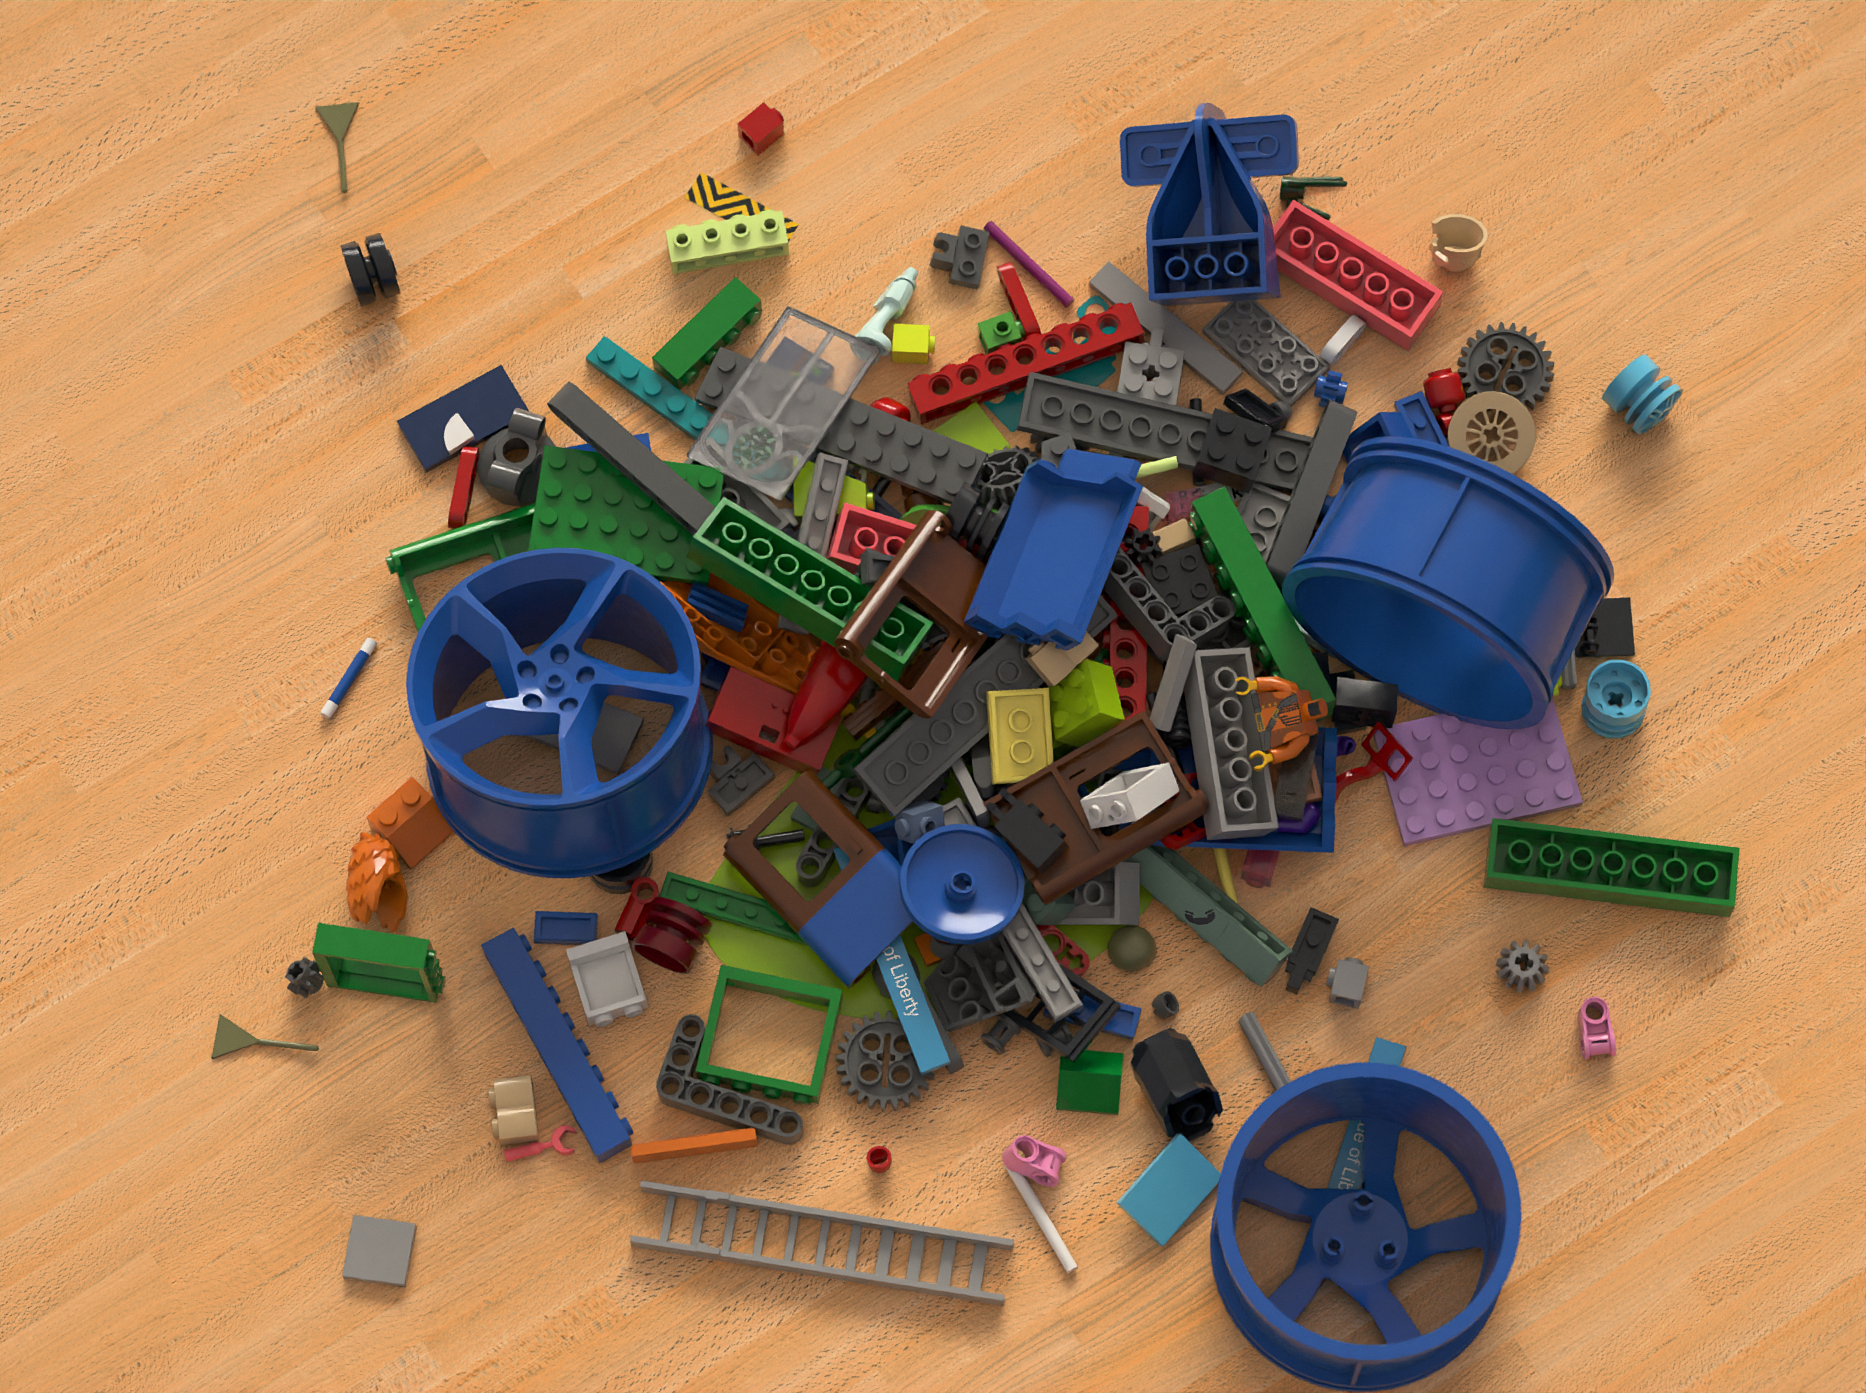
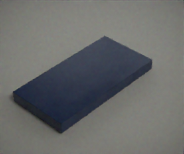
M500 365L397 420V424L427 473L461 454L462 448L449 455L444 441L446 425L456 413L459 414L475 437V440L465 446L475 447L502 429L508 428L511 416L516 408L529 410L504 368Z

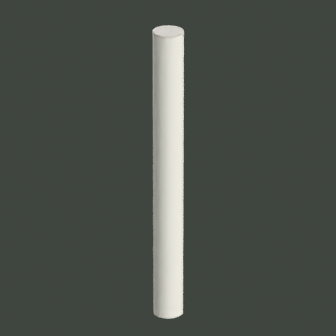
M1005 1166L1066 1272L1070 1273L1078 1268L1077 1264L1026 1177L1010 1171Z

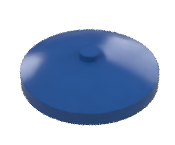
M951 824L929 831L912 845L902 864L899 890L905 910L913 922L924 932L948 943L974 944L995 937L1013 921L1023 899L1024 874L1016 854L999 836L981 827L968 824Z

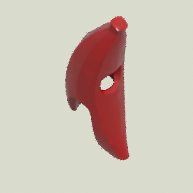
M822 641L811 659L793 701L788 721V733L783 740L793 749H797L801 742L816 736L828 727L846 709L868 678L865 673L849 660L840 657L836 648L825 641Z

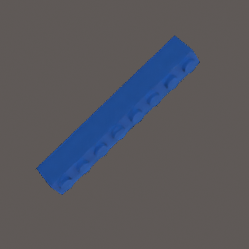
M513 927L481 944L484 955L598 1162L601 1163L631 1147L630 1136L634 1132L626 1118L620 1120L615 1109L619 1108V1105L611 1091L605 1093L600 1083L605 1080L596 1064L591 1067L586 1059V1056L590 1055L589 1050L582 1038L576 1041L571 1031L575 1029V1025L568 1012L563 1014L560 1012L557 1004L561 1000L554 987L547 988L542 978L547 975L539 960L533 962L528 954L532 948L524 933L518 936Z

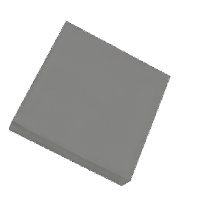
M353 1215L343 1278L406 1287L417 1228L416 1224Z

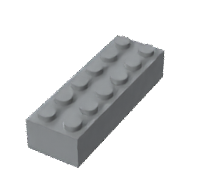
M1250 647L1196 650L1184 686L1198 785L1209 802V805L1205 807L1207 813L1203 815L1207 840L1260 837L1278 828L1269 765L1267 763L1264 770L1257 772L1253 770V767L1262 765L1264 763L1261 757L1249 759V756L1254 751L1263 752L1251 694L1256 692L1255 690H1250L1246 695L1235 693L1244 692L1247 689V683L1244 680L1234 681L1236 678L1246 677L1250 681L1255 679Z

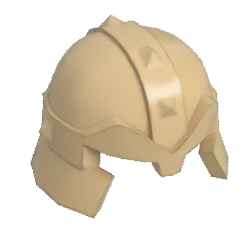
M1448 214L1438 217L1432 222V232L1436 234L1429 249L1432 252V261L1438 267L1453 272L1469 269L1482 257V248L1488 239L1486 227L1477 219L1463 214Z

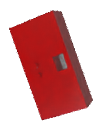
M731 666L722 680L705 725L710 727V731L714 735L802 774L807 770H811L817 775L821 770L843 716L839 715L819 734L801 742L797 749H793L783 740L788 733L789 716L796 695Z

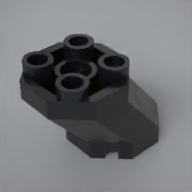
M1168 1028L1137 1043L1132 1050L1134 1056L1130 1061L1134 1077L1141 1086L1165 1134L1173 1138L1179 1133L1190 1142L1210 1132L1214 1126L1212 1122L1214 1116L1217 1114L1219 1117L1223 1112L1219 1092L1213 1086L1188 1037L1178 1033L1175 1029Z

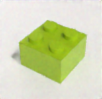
M1086 659L1055 686L1048 687L1046 685L1043 687L1049 688L1050 715L1056 741L1081 747L1125 720L1111 666Z

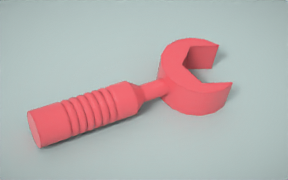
M568 1125L560 1126L553 1132L549 1142H533L504 1150L506 1161L509 1162L540 1154L544 1149L551 1147L561 1155H571L575 1153V1150L563 1148L560 1141L566 1133L577 1134V1131Z

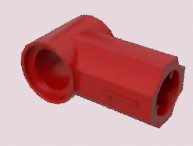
M642 877L632 884L630 897L614 929L616 933L625 931L628 940L634 941L641 925L648 924L645 916L648 911L653 910L651 904L654 898L660 896L658 885L653 879ZM648 889L654 894L650 899L642 900L638 898L639 892Z

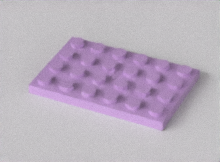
M1553 697L1543 720L1537 725L1524 729L1508 730L1483 727L1460 721L1454 716H1447L1445 714L1394 724L1392 728H1387L1414 757L1397 781H1394L1385 771L1383 772L1403 846L1490 827L1493 818L1518 821L1582 806L1583 801ZM1380 730L1373 736L1377 752L1386 743V737ZM1396 750L1388 760V765L1396 773L1403 765L1405 758Z

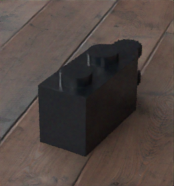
M1003 787L999 793L1013 807L1004 815L996 804L989 802L985 806L1000 820L994 827L1044 874L1068 849L1069 846L1063 840L1067 835L1054 823L1050 826L1044 823L1041 818L1045 814L1032 802L1026 806L1021 800L1015 799Z

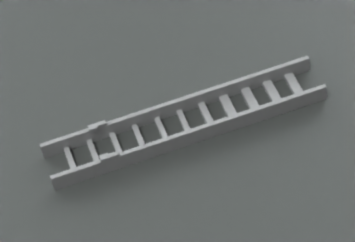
M641 1181V1192L668 1197L660 1240L631 1235V1247L1004 1306L1005 1295L981 1291L988 1247L1013 1251V1239L748 1198L724 1192L704 1191ZM676 1198L699 1201L691 1245L668 1241ZM707 1202L729 1206L722 1250L709 1247V1244L700 1243ZM738 1207L760 1211L753 1255L730 1251ZM769 1212L791 1216L784 1260L761 1256ZM800 1217L822 1221L815 1264L792 1261ZM831 1222L852 1225L845 1269L823 1266ZM862 1227L882 1230L875 1274L855 1271ZM895 1232L913 1235L906 1279L888 1276ZM926 1237L944 1240L937 1284L919 1281ZM957 1242L975 1245L968 1289L950 1286Z

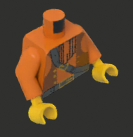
M1278 676L1256 677L1254 681H1250L1246 677L1236 678L1234 681L1244 680L1247 683L1246 691L1235 692L1236 694L1246 695L1250 690H1255L1256 692L1251 694L1263 752L1254 751L1249 756V759L1261 757L1264 763L1253 767V770L1259 772L1265 769L1267 763L1277 764L1297 757L1309 743L1310 736L1317 733L1316 719L1325 717L1328 714L1325 700L1320 698L1312 701L1308 690H1299L1296 683Z

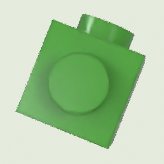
M1011 311L978 323V337L985 354L994 352L999 346L1007 343L1014 345L1022 342V337L1025 336L1021 321H1015Z

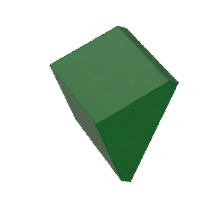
M1085 1050L1075 1063L1061 1056L1056 1110L1118 1115L1123 1053Z

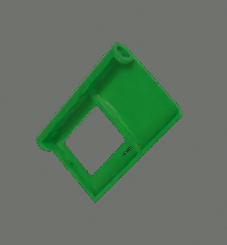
M536 503L389 550L390 556L385 557L391 575L396 573L417 633L426 618L413 585V580L416 577L484 555L492 556L495 562L518 553L528 552Z

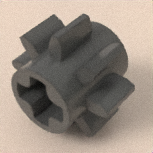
M303 957L302 961L293 962L288 967L285 978L291 982L287 989L296 995L300 994L304 998H307L308 994L318 992L323 985L324 978L319 973L320 969L316 961H310Z

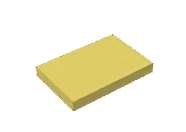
M1049 688L987 691L992 784L1018 783L1052 764L1054 761Z

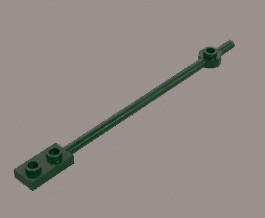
M988 636L971 661L997 638ZM902 707L858 748L850 749L839 756L834 763V770L822 782L831 789L842 778H856L857 775L852 769L914 713L907 707Z

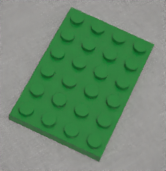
M545 445L528 551L548 548L593 550L628 561L658 580L689 584L695 582L708 586L710 572L686 558L693 535L602 455L593 451ZM663 461L713 506L716 507L721 501L725 474L719 471L725 468Z

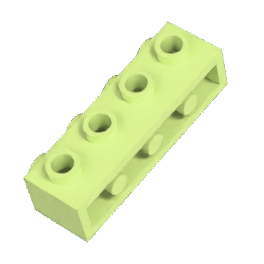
M764 210L758 215H735L729 220H706L699 225H677L670 230H665L673 274L789 254L788 238L782 210Z

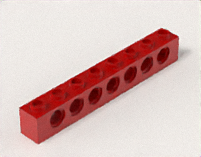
M1132 302L1127 304L1117 303L1110 306L1105 312L1086 314L1077 322L1069 325L1067 323L1059 324L1053 327L1051 331L1041 335L1039 333L1031 334L1024 341L1014 345L1007 343L999 346L996 351L984 355L980 353L973 355L967 362L958 365L948 364L942 367L939 372L931 375H918L911 382L907 383L909 395L920 423L923 425L964 410L974 402L980 404L1025 388L1029 372L1055 377L1124 352L1125 342L1142 344L1144 342V332ZM1105 327H1113L1116 329V331L1113 334H1105L1102 332V330ZM1078 337H1085L1088 339V342L1080 345L1076 344L1074 340ZM1050 347H1057L1060 349V352L1051 355L1046 350ZM1022 357H1029L1033 360L1027 365H1022L1018 362ZM995 367H1001L1005 370L1000 375L990 373L991 369ZM967 377H973L977 380L972 385L962 383ZM940 387H944L949 390L944 395H937L934 393V391Z
M1135 506L1124 535L1133 539L1134 529L1138 530V532L1146 531L1149 522V507ZM1121 542L1120 547L1127 554L1130 548L1125 547L1124 543ZM1142 544L1139 549L1145 551L1147 545ZM1131 558L1130 560L1137 567V562L1133 558ZM1142 565L1137 568L1146 578ZM1109 597V602H1106L1118 616L1109 623V630H1103V648L1108 649V659H1103V664L1112 667L1115 682L1119 679H1127L1132 684L1129 688H1122L1116 683L1121 707L1127 708L1132 713L1129 717H1124L1125 720L1123 722L1142 711L1146 713L1147 642L1134 626L1129 630H1122L1118 627L1117 624L1119 622L1127 621L1130 623V621ZM1127 650L1132 654V657L1122 659L1117 655V652Z

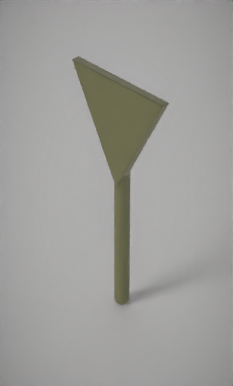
M359 102L315 107L337 138L341 190L343 193L347 192L343 138Z
M220 1014L212 1059L254 1044L308 1051H318L319 1047L311 1044L258 1039Z

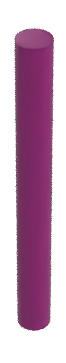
M989 221L983 229L988 231L989 235L1066 308L1073 303L1074 298L993 221Z

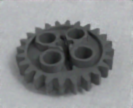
M1500 322L1496 331L1489 324L1487 325L1486 334L1478 329L1476 331V339L1469 337L1467 340L1468 347L1461 348L1460 354L1463 357H1459L1457 365L1462 367L1458 369L1457 373L1463 378L1461 380L1463 388H1468L1465 397L1470 398L1483 392H1502L1513 396L1524 406L1527 405L1530 409H1535V400L1543 402L1545 396L1543 392L1549 393L1551 385L1548 382H1552L1554 378V373L1549 371L1553 370L1555 364L1552 361H1548L1551 358L1552 352L1543 351L1546 342L1540 341L1536 343V332L1527 336L1526 326L1520 332L1516 331L1515 323L1511 324L1509 330H1505L1503 323ZM1498 347L1503 349L1505 353L1497 355L1491 349ZM1517 348L1518 351L1512 359L1510 369L1507 370L1499 390L1494 391L1493 388L1499 380L1501 370L1504 369L1512 349ZM1526 359L1529 360L1532 363V365L1529 367H1525L1520 365L1518 361ZM1486 372L1491 374L1493 378L1485 380L1479 374ZM1509 384L1517 385L1520 388V390L1517 392H1512L1508 390L1506 386Z
M889 1010L886 1018L881 1019L880 1014L876 1011L874 1021H870L864 1015L863 1026L855 1022L852 1023L854 1034L844 1032V1038L848 1043H838V1049L844 1052V1054L836 1055V1062L843 1064L837 1067L836 1070L837 1074L846 1075L840 1080L841 1086L851 1084L847 1091L848 1096L858 1093L857 1103L859 1105L867 1099L869 1100L870 1110L873 1109L876 1103H880L882 1112H885L887 1104H892L893 1109L898 1111V1102L902 1101L905 1106L910 1107L909 1097L912 1096L920 1100L921 1095L918 1089L928 1091L929 1085L925 1079L934 1080L935 1074L929 1072L921 1075L911 1049L906 1053H900L895 1050L894 1047L898 1042H908L899 1017L896 1020L892 1019V1013ZM890 1035L888 1086L883 1088L882 1061L884 1060L885 1036ZM873 1039L880 1043V1047L875 1051H868L864 1048V1043ZM870 1069L878 1073V1077L873 1081H865L861 1077L864 1071ZM903 1071L909 1075V1079L904 1083H897L893 1080V1075Z

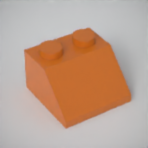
M413 777L407 780L367 816L370 828L394 846L400 859L411 870L454 833L444 820L434 798Z

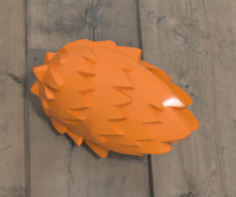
M361 832L360 841L351 848L352 855L348 864L349 874L346 882V891L348 892L347 903L350 915L356 922L360 920L362 923L367 924L372 912H376L377 915L379 914L382 928L388 927L390 932H395L400 921L404 919L408 900L404 878L399 865V854L394 846L387 839L382 838L379 833L373 836Z

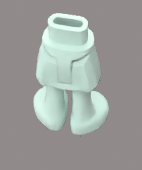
M907 268L902 275L898 276L888 285L873 305L877 310L874 316L853 337V339L881 351L873 365L877 364L881 355L888 356L892 349L891 341L883 334V330L890 319L900 317L909 303L917 286L915 279L918 271L914 268ZM850 344L852 353L859 360L866 363L872 353Z

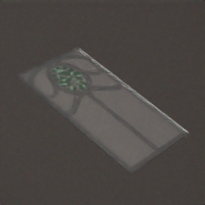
M787 306L687 452V457L781 501L881 353V348L793 307Z

